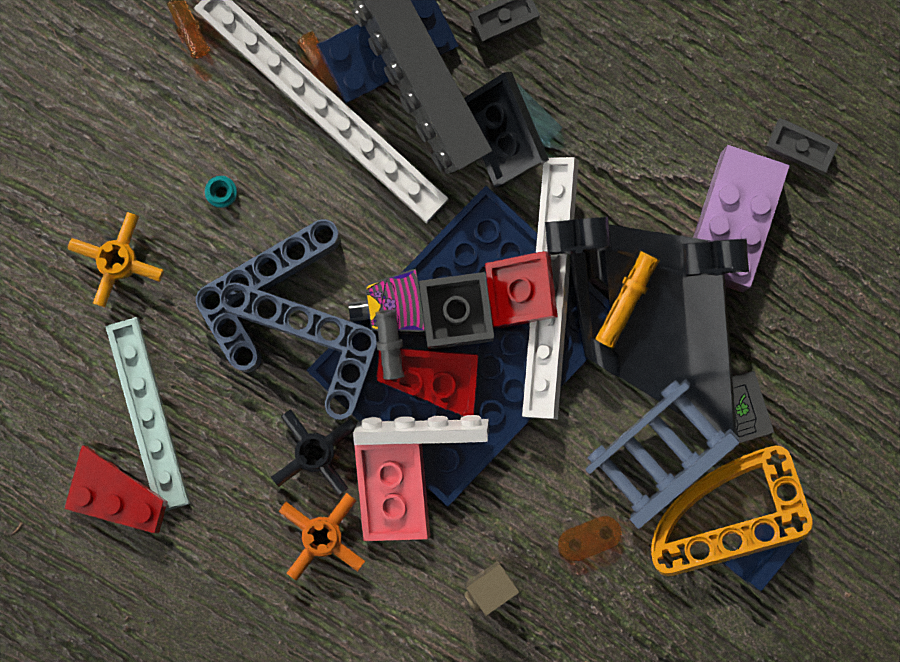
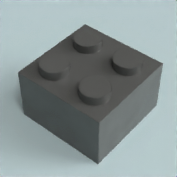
M485 272L419 281L428 350L493 342L494 332Z

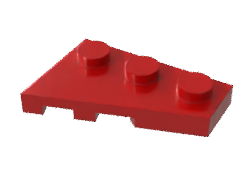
M400 348L404 377L384 379L381 351L379 350L377 381L410 395H415L462 416L474 415L478 354Z

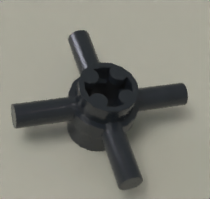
M291 409L284 413L281 418L298 442L295 447V459L271 476L274 483L280 487L304 469L309 472H321L338 496L349 489L331 463L334 458V446L354 432L356 425L351 418L327 436L319 433H308ZM312 443L315 446H321L322 450H324L322 457L318 461L315 459L309 461L306 457L310 452L308 446Z

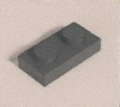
M497 0L469 13V18L481 44L484 45L539 20L540 14L533 0Z
M779 118L765 146V150L824 175L834 156L838 143Z

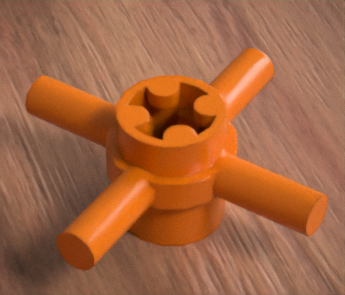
M346 493L329 517H317L310 520L287 501L280 508V514L303 530L302 542L305 549L287 571L291 578L297 581L315 556L325 557L332 553L357 572L362 567L365 560L341 543L342 532L339 524L357 501L350 494ZM325 527L329 530L327 537L330 542L327 545H319L314 541L312 534H314L315 530L320 531Z

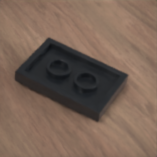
M512 72L500 74L464 98L492 149L490 153L482 156V159L495 188L503 187L549 161Z

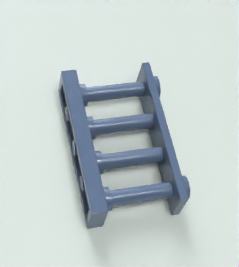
M686 379L681 384L676 380L661 392L665 398L605 449L600 445L587 457L590 463L585 470L591 474L597 467H600L633 504L631 508L634 511L631 513L630 520L638 529L740 443L739 437L731 429L725 433L721 430L717 431L683 394L690 387V383ZM672 402L708 440L706 444L709 447L700 455L696 451L692 453L658 415ZM647 424L654 429L682 461L681 466L684 469L677 475L667 474L634 438V435ZM623 445L658 483L656 487L659 490L650 498L646 494L642 495L610 460L609 457Z

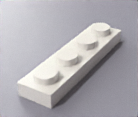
M477 415L463 416L461 420H448L445 416H433L425 421H415L413 417H399L395 421H382L376 417L365 418L362 422H357L354 429V445L488 442L489 419H481Z

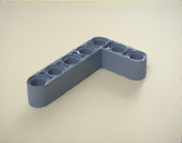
M326 219L315 221L205 285L198 291L196 305L228 361L234 368L245 373L255 371L261 363V353L241 318L228 313L221 305V302L217 308L207 309L205 305L207 297L211 294H219L220 296L222 289L226 285L234 283L241 277L248 279L249 287L264 292L333 252L340 243V235L333 222ZM323 229H329L333 232L332 240L325 244L317 242L316 236L318 232ZM293 246H303L305 254L301 259L292 260L289 258V251ZM269 261L275 262L277 264L276 272L269 277L263 276L261 274L263 264ZM232 291L227 296V304L233 308H237L245 301L243 293ZM228 321H234L237 326L235 334L228 338L223 337L221 333L222 326ZM243 349H250L253 353L252 361L248 365L241 366L237 360L239 352Z
M230 283L222 289L220 302L228 313L342 352L325 400V410L330 417L337 420L346 419L352 414L376 348L377 340L372 330L240 283ZM232 291H240L245 295V301L240 307L233 308L227 304V296ZM266 301L274 303L277 307L276 314L269 319L262 318L258 314L260 304ZM297 312H301L308 317L307 326L300 330L292 328L289 324L291 315ZM327 323L335 324L339 328V336L332 341L324 339L320 333L323 325ZM357 334H365L370 339L369 349L363 352L357 351L352 345V338ZM349 364L356 366L360 372L359 379L353 383H347L341 377L342 368ZM338 395L344 396L349 402V409L341 415L335 414L330 408L331 399Z

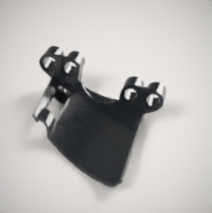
M609 217L545 222L548 256L567 253L570 255L584 355L600 367L624 379L659 402L665 398L661 392L676 380L681 384L686 379L690 383V387L683 394L717 431L721 430L725 433L731 429L736 434L725 274L749 273L747 238L704 240L610 225ZM640 251L660 260L646 285L648 288L646 294L642 293L615 347L611 350L593 338L588 281L590 278L595 277L605 282L609 291L611 310L624 285L622 283L624 277H628ZM674 402L668 406V408L689 420Z

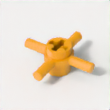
M127 212L117 240L108 241L101 247H97L71 238L68 244V250L95 259L97 268L103 274L93 304L105 308L115 280L128 278L133 273L158 282L163 278V269L137 261L134 250L129 246L139 216ZM118 251V255L124 258V263L122 265L115 263L110 268L108 263H111L112 254Z

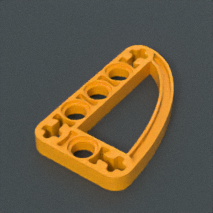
M777 445L749 453L715 469L685 490L666 510L655 529L651 555L657 571L664 576H675L807 538L813 528L812 517L788 450ZM772 455H777L779 459L785 458V461L782 462L783 477L778 478L775 466L767 464L771 462ZM757 468H763L777 511L776 513L667 543L676 523L697 501L724 483ZM784 484H789L796 489L797 494L794 499L784 501L777 495L778 488ZM798 516L800 521L806 520L807 523L803 524V531L797 532L795 527L784 529L786 536L780 538L777 520H782V526L791 524L792 517ZM770 525L775 531L774 537L768 542L758 540L755 536V530L758 526ZM734 533L741 537L742 544L739 549L730 551L724 548L723 539L726 535ZM696 543H705L710 548L707 558L703 560L693 558L691 556L692 546ZM685 547V555L689 564L684 565L682 558L674 560L672 568H667L665 564H659V561L664 559V553L669 552L671 557L681 555L679 548Z

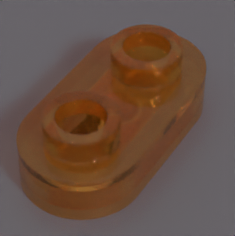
M596 517L563 531L558 538V550L564 558L570 561L583 560L616 546L621 539V527L612 517ZM604 526L609 527L611 530V535L607 539L601 538L599 534L600 529ZM574 538L579 539L581 543L577 551H572L569 548V542Z

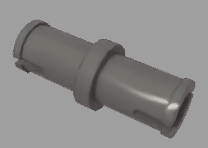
M396 310L375 312L379 341L376 342L377 350L381 351L384 379L404 377L400 350L403 347V339H399Z

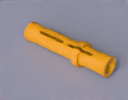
M640 251L633 269L628 277L625 276L622 281L624 285L595 338L597 341L608 347H615L642 293L646 294L648 290L646 285L660 260Z

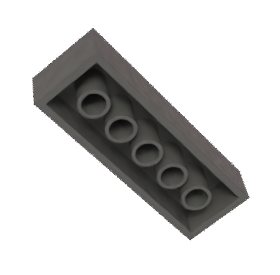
M355 0L353 2L355 8L352 9L353 16L359 26H365L371 37L368 38L369 45L376 56L381 55L387 65L384 67V71L390 83L398 85L402 93L400 101L408 114L413 113L418 122L415 127L423 142L428 141L434 152L431 154V157L436 167L440 171L444 169L445 173L448 174L490 153L492 149L411 0Z

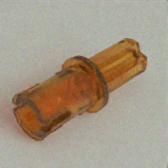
M170 0L167 6L178 27L176 32L178 35H182L191 53V57L198 59L207 55L211 49L208 47L199 29V20L194 19L185 0Z
M313 31L308 32L298 39L297 44L302 48L312 64L310 66L311 70H316L326 87L335 93L339 91L316 47L320 42Z

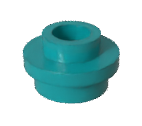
M216 176L206 184L205 197L212 206L225 208L235 201L237 187L230 178ZM219 188H226L227 194L224 197L219 198L216 196V191Z

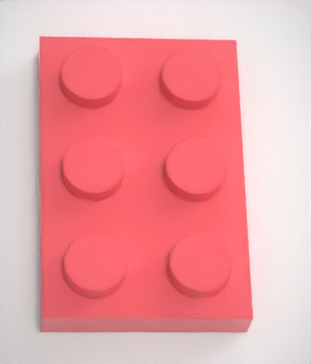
M422 444L354 445L363 541L428 539L430 537Z

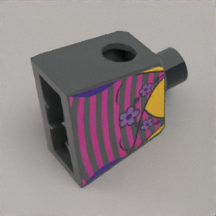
M416 269L365 285L367 300L348 303L351 322L370 319L371 329L374 334H378L375 312L383 310L397 311L396 318L399 334H426Z

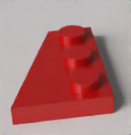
M82 445L64 509L140 530L159 533L168 501L138 480H134L110 461L96 454L90 447Z

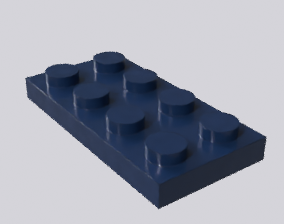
M411 0L439 54L443 55L457 48L459 45L437 1ZM359 24L316 45L345 104L390 82L384 71V67L387 65L381 55L376 56L368 42V38L371 36L366 27H360Z

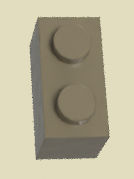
M497 560L466 582L468 591L464 594L476 613L482 610L485 616H487L517 595L519 591Z

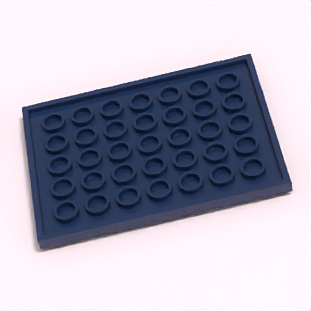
M485 185L401 273L416 269L418 284L421 280L481 272L486 274L485 263L536 253L537 233ZM571 265L561 387L588 359L584 355ZM588 281L592 335L595 339L610 312L609 300ZM370 319L353 322L372 330ZM530 323L499 329L493 328V342L430 350L478 354L474 415L480 416L481 419H489L488 442L422 443L426 486L447 507L531 419L522 416ZM357 334L352 338V345L357 351L363 352L369 349L370 339L365 334ZM375 334L376 340H377V342H378V341H379V335H378V334ZM399 334V339H403V349L428 350L426 334ZM376 346L357 403L352 412V415L359 422L371 417L380 418L382 421H395L399 417H413L415 421H425L433 416H445L448 420H461L463 416L458 413L441 408L427 400L377 381L379 350H377ZM330 348L306 370L327 391H329L342 352ZM349 364L342 368L341 377L347 383H353L359 379L360 372L356 366ZM338 395L334 397L347 410L349 409V402L344 396Z

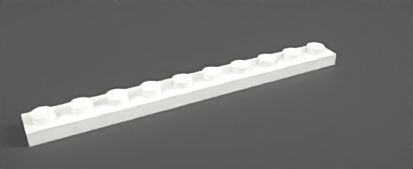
M201 0L194 7L195 12L426 224L448 202V198L232 0Z

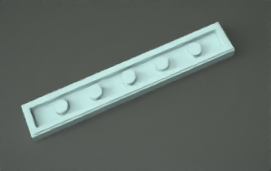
M135 317L105 326L149 487L168 501L165 511L188 505L190 500L140 320Z

